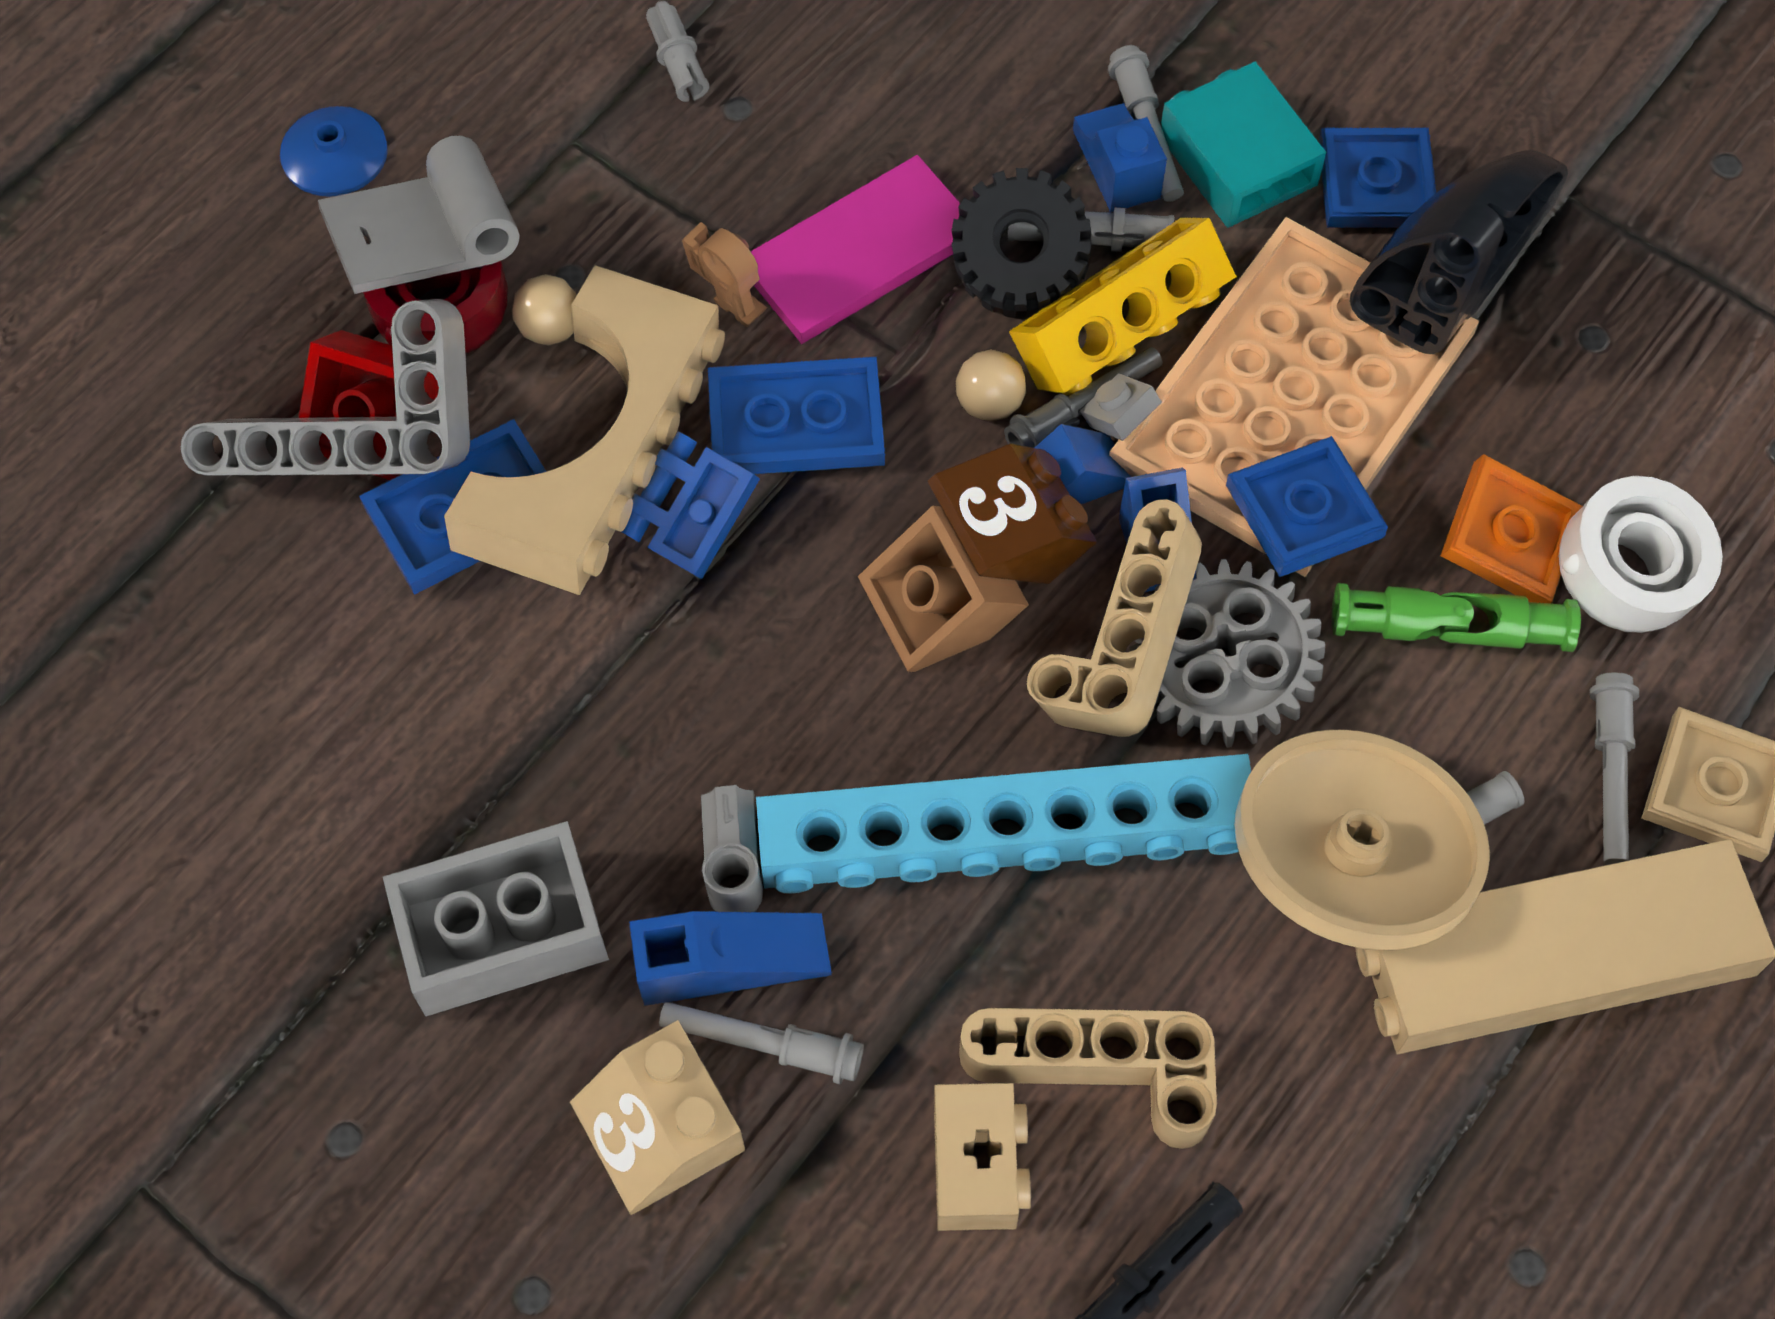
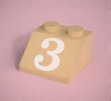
M678 1020L621 1051L570 1101L630 1215L637 1213L745 1151L740 1128Z

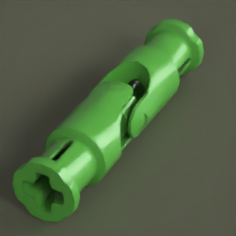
M1337 583L1332 604L1333 636H1344L1346 631L1382 633L1384 639L1415 641L1427 639L1431 636H1439L1440 640L1449 643L1518 649L1523 648L1525 643L1559 645L1562 652H1574L1578 642L1581 623L1580 607L1577 599H1565L1563 604L1529 602L1526 596L1450 592L1440 596L1434 592L1419 588L1391 586L1387 587L1385 592L1350 590L1347 583ZM1473 606L1486 613L1490 623V630L1482 633H1468L1469 623L1474 616Z

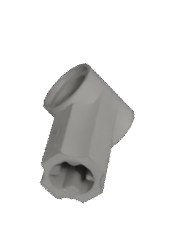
M737 785L715 787L711 792L701 795L704 845L702 874L710 905L715 912H755L763 898V886L759 867L755 795L753 790H745ZM730 875H742L747 878L738 887L724 888L719 885L724 878Z

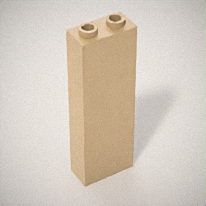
M1731 839L1480 892L1465 918L1450 932L1436 940L1412 948L1398 950H1373L1355 947L1360 970L1365 977L1372 976L1379 997L1374 1001V1011L1378 1027L1384 1037L1391 1036L1396 1054L1755 977L1775 959L1774 946Z

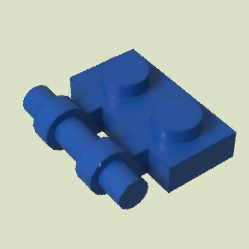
M677 431L667 450L662 448L659 450L655 462L657 467L649 485L643 489L640 496L634 493L632 513L622 533L640 542L650 523H653L659 528L647 548L702 579L760 478L708 447L704 449L695 467L687 463V460L697 442ZM678 478L684 481L685 484L667 512L660 508Z

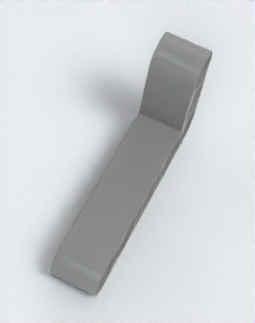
M440 299L407 302L397 309L393 316L391 327L396 417L225 419L201 423L189 428L181 440V453L184 462L191 470L202 475L427 474L456 467L465 460L470 447L464 324L460 312L450 302ZM426 312L431 315L436 327L435 335L431 341L424 337L420 327L421 319ZM428 372L432 373L438 381L439 391L435 400L431 399L425 392L424 378ZM431 431L438 435L442 443V453L439 459L434 457L428 449L427 439ZM376 432L381 434L386 442L387 450L383 459L377 455L373 447V437ZM322 433L331 442L332 450L329 459L320 450L319 439ZM268 434L276 441L277 455L275 459L270 456L266 448ZM215 435L219 437L223 445V456L221 458L214 451L213 439Z

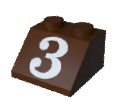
M1008 444L938 472L927 481L979 576L1050 584L1097 543L1087 525L1088 515L1085 509L1076 499L1070 496L1059 477L1061 475L1059 464L1052 455L1043 449Z

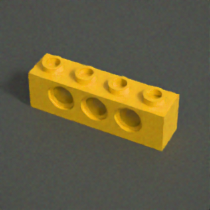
M1179 218L1010 330L1009 333L1037 389L1070 395L1087 387L1093 380L1091 375L1105 365H1116L1130 358L1136 352L1134 346L1148 336H1159L1174 328L1178 324L1177 317L1188 309L1205 306L1217 299L1221 294L1219 288L1233 280L1236 275L1210 218ZM1170 271L1171 285L1167 290L1165 278L1167 272ZM1127 298L1129 302V313L1126 319H1124L1122 314V306L1125 299ZM1084 326L1086 330V342L1083 348L1081 349L1079 346L1078 337L1080 330Z

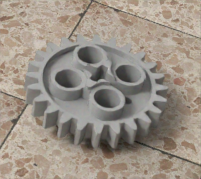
M1222 559L1219 564L1218 574L1210 575L1206 567L1202 563H1198L1196 579L1192 581L1177 632L1184 628H1194L1202 632L1203 635L1195 640L1188 641L1177 636L1175 637L1156 703L1160 702L1157 708V721L1162 724L1177 716L1178 736L1183 737L1193 726L1200 728V739L1203 745L1209 742L1214 731L1222 732L1226 747H1232L1235 732L1244 731L1247 739L1252 744L1257 743L1258 727L1263 724L1273 734L1278 735L1281 728L1280 714L1297 721L1300 718V705L1297 700L1312 702L1315 687L1310 682L1321 681L1323 674V665L1317 662V660L1324 658L1325 642L1316 639L1320 636L1321 621L1320 619H1306L1310 615L1311 601L1303 599L1292 603L1295 594V584L1291 581L1276 589L1274 587L1275 570L1269 569L1260 579L1252 577L1251 562L1246 561L1239 574H1231L1227 560ZM1157 585V586L1155 587V592H1156V591L1158 590V588L1160 587L1159 585ZM1240 613H1252L1258 616L1260 620L1251 625H1243L1237 623L1233 618ZM1269 637H1276V638L1278 639V641H1277V642L1271 641V640H1268L1267 638H1269ZM1144 638L1134 640L1138 644L1129 646V652L1136 650L1142 644ZM1222 648H1227L1231 656L1225 657ZM1177 662L1185 664V667L1178 668L1175 664ZM1259 664H1267L1273 666L1279 672L1271 677L1262 678L1255 676L1250 672V669ZM1209 679L1215 681L1221 687L1212 693H1200L1194 690L1192 685L1200 680Z

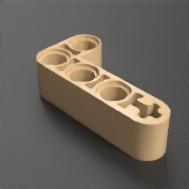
M1167 499L1153 501L1144 506L1136 516L1091 660L1061 654L1048 655L1032 666L1027 678L1029 694L1055 723L1064 727L1118 737L1132 736L1147 726L1153 713L1202 548L1199 534L1184 510L1176 502ZM1161 584L1155 593L1142 597L1149 587ZM1144 638L1142 644L1136 650L1125 652L1128 645L1134 640ZM1071 683V686L1064 695L1053 698L1061 686ZM1127 693L1126 698L1119 706L1108 708L1114 697Z
M988 1008L978 1010L970 1015L962 1026L959 1047L961 1066L969 1076L977 1081L986 1083L1150 1085L1151 1121L1154 1132L1162 1142L1170 1147L1179 1149L1190 1148L1201 1142L1215 1116L1217 1095L1214 1037L1208 1023L1195 1013L1185 1011ZM1017 1036H1026L1023 1057H1016ZM1056 1036L1066 1042L1070 1051L1063 1057L1051 1058L1042 1054L1037 1048L1036 1043L1043 1037ZM982 1037L994 1038L996 1054H983ZM1109 1037L1123 1038L1131 1045L1134 1054L1124 1059L1112 1058L1104 1052L1101 1042ZM1173 1038L1186 1039L1196 1048L1198 1056L1189 1060L1177 1059L1169 1053L1165 1042ZM1176 1100L1188 1101L1198 1110L1200 1120L1192 1124L1179 1123L1169 1114L1167 1105Z

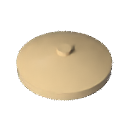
M1324 730L1302 734L1277 745L1258 761L1249 774L1239 798L1235 814V837L1239 854L1248 874L1262 894L1284 915L1300 926L1326 939L1348 946L1373 950H1398L1423 945L1440 938L1456 927L1469 913L1484 886L1490 862L1488 836L1483 820L1469 795L1447 771L1422 753L1395 740L1376 734L1351 730Z

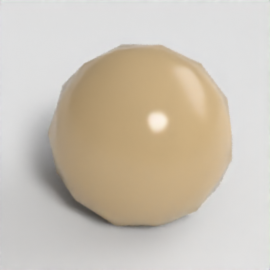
M545 274L528 279L515 293L512 306L513 321L522 335L533 342L549 346L566 341L574 333L571 304L577 294L562 278Z
M993 349L975 353L963 363L956 378V394L961 406L969 415L992 422L1008 418L1020 407L1026 395V380L1022 366L1013 356Z

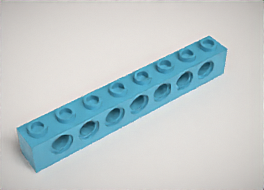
M1239 754L756 797L764 889L776 888L782 893H800L810 890L813 884L838 882L843 887L858 888L874 883L877 878L900 876L906 882H923L935 878L937 873L962 871L966 876L981 877L997 872L1000 867L1024 865V868L1029 871H1046L1058 867L1061 862L1086 860V863L1089 865L1104 866L1120 861L1123 856L1147 854V857L1152 860H1169L1181 856L1184 851L1208 849L1210 853L1215 855L1236 853L1239 851L1235 837V814L1244 785L1251 773L1249 755ZM1181 803H1192L1197 805L1205 815L1196 819L1187 818L1181 815L1175 806ZM1130 808L1139 812L1144 820L1137 824H1127L1120 821L1114 812L1119 809ZM1060 814H1072L1078 817L1083 825L1077 829H1063L1053 821V818ZM1001 819H1010L1017 822L1022 830L1013 835H1003L995 831L991 825ZM948 824L957 828L961 834L953 840L943 841L935 838L930 831L938 825ZM878 830H890L899 836L898 841L889 846H878L868 838ZM819 835L831 836L838 842L834 848L824 852L814 851L807 846V843L812 838Z

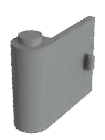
M450 136L432 146L426 160V178L318 200L320 212L354 294L493 264L504 260L514 252L520 237L517 226L478 145L472 139L464 136ZM363 236L368 238L370 244L366 243Z

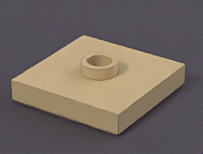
M1678 707L1670 722L1641 819L1707 843L1731 839L1737 854L1762 862L1769 855L1775 833V741Z

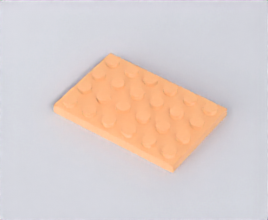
M1285 217L1155 390L1162 403L1123 441L1118 440L1110 450L1109 455L1132 477L1183 467L1186 470L1190 511L1266 554L1226 487L1228 474L1332 436L1366 490L1475 334L1479 321L1472 317L1464 320L1446 346L1438 353L1424 354L1410 348L1363 322L1351 308L1350 294L1358 278L1371 262ZM1314 565L1295 572L1306 577Z

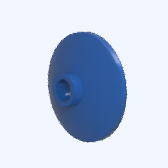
M326 107L308 113L289 128L281 143L280 160L286 176L299 189L318 196L332 197L355 192L375 179L386 162L388 145L382 127L369 114L351 107Z

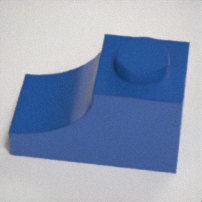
M1124 103L1074 117L1073 132L1110 213L1114 212V207L1129 208L1161 198L1167 157L1148 117L1134 120Z

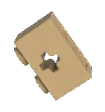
M1013 1083L935 1085L934 1127L937 1231L1016 1229L1019 1209H1030L1031 1204L1029 1168L1017 1169L1016 1144H1027L1028 1140L1026 1104H1014ZM975 1146H987L988 1156L991 1157L989 1168L977 1169V1161L973 1157Z

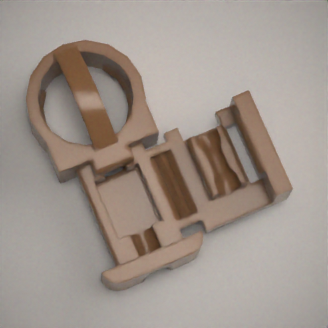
M702 222L682 239L690 268L714 286L717 294L713 298L715 303L726 312L730 311L733 313L736 320L745 327L752 324L767 307L753 297L750 292V288L760 278L758 264L750 252L747 242L738 234L731 233L723 228L718 229L710 237L707 226Z

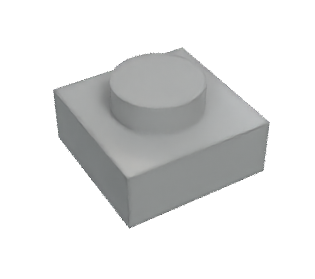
M1118 373L1112 380L1107 381L1097 390L1095 397L1080 410V413L1089 427L1123 441L1162 401L1151 385Z

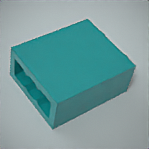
M1256 61L1237 70H1227L1221 73L1215 80L1192 91H1181L1164 103L1161 128L1169 151L1227 228L1318 186L1326 151Z

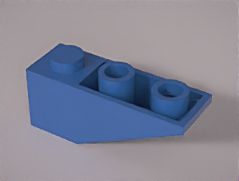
M691 911L629 921L637 984L644 1006L832 975L822 913Z

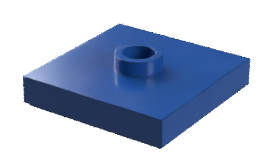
M1321 128L1319 143L1326 151L1322 168V182L1327 228H1399L1403 222L1436 193L1429 128Z
M1332 436L1228 474L1226 487L1279 577L1385 538L1388 529L1386 522Z

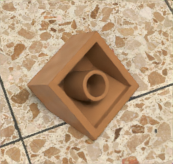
M931 506L858 576L908 672H916L990 640L1029 606L1015 580L979 576L941 506Z

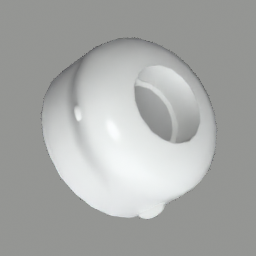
M1644 476L1616 479L1601 487L1569 520L1561 538L1558 554L1560 573L1566 589L1573 599H1577L1578 605L1589 616L1608 627L1624 632L1638 633L1667 627L1681 619L1713 590L1721 572L1723 558L1720 537L1712 519L1702 505L1686 491L1672 483ZM1618 545H1623L1635 551L1645 562L1650 575H1642L1632 570L1623 561Z

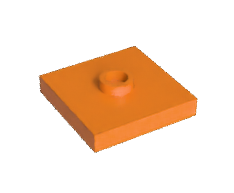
M1483 454L1473 463L1441 557L1514 595L1526 596L1529 602L1551 603L1561 577L1558 557L1561 538L1569 520L1583 506Z

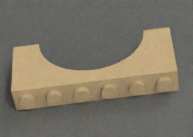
M596 265L571 304L574 338L576 342L588 346L605 357L621 375L628 391L617 420L594 447L577 459L556 469L523 477H494L470 472L444 515L451 551L577 595L581 594L591 575L596 577L601 573L607 560L610 539L615 530L622 532L629 522L633 509L632 498L634 493L637 492L639 487L646 488L649 485L656 469L655 462L659 450L663 444L670 445L676 435L680 423L681 410L686 402L692 404L696 400L702 384V372L708 362L715 363L717 361L725 339L724 331L719 330L718 305Z

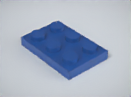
M877 357L708 368L712 450L749 472L764 474L885 466Z
M514 419L470 440L469 453L465 460L456 467L427 474H402L359 496L365 511L414 595L480 562L477 559L450 550L444 518L445 513L470 472L494 477H523L547 472Z

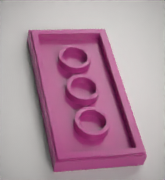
M916 155L750 251L758 264L760 278L754 287L799 342L803 344L953 255L951 243L953 242L952 225L954 219L958 220L960 202L924 161Z

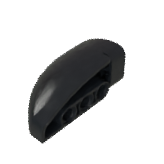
M1524 150L1493 160L1457 178L1442 188L1399 226L1358 278L1350 294V305L1353 312L1366 324L1424 354H1435L1442 351L1463 321L1476 313L1553 208L1568 175L1566 165L1542 152Z

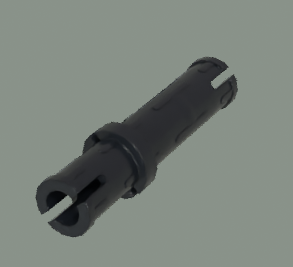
M1213 1181L1208 1186V1189L1173 1224L1168 1226L1164 1233L1130 1266L1122 1264L1113 1273L1115 1281L1082 1314H1078L1074 1319H1136L1143 1311L1152 1313L1160 1305L1159 1295L1200 1256L1236 1217L1239 1218L1243 1214V1208L1237 1198L1226 1187Z

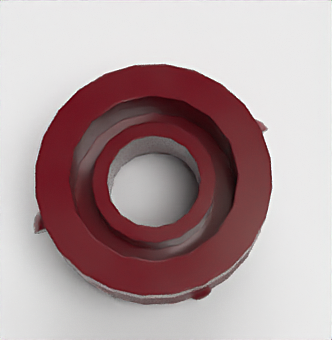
M499 261L489 265L363 292L373 323L387 343L392 346V319L398 308L407 302L420 300L419 298L428 291L441 287L456 288L453 294L443 300L456 306L462 316L465 354L489 340L501 325L507 308L508 286L502 262ZM426 312L421 319L420 327L424 337L431 341L435 335L436 327L433 318Z

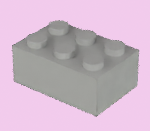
M568 821L383 877L411 991L425 1016L609 960Z

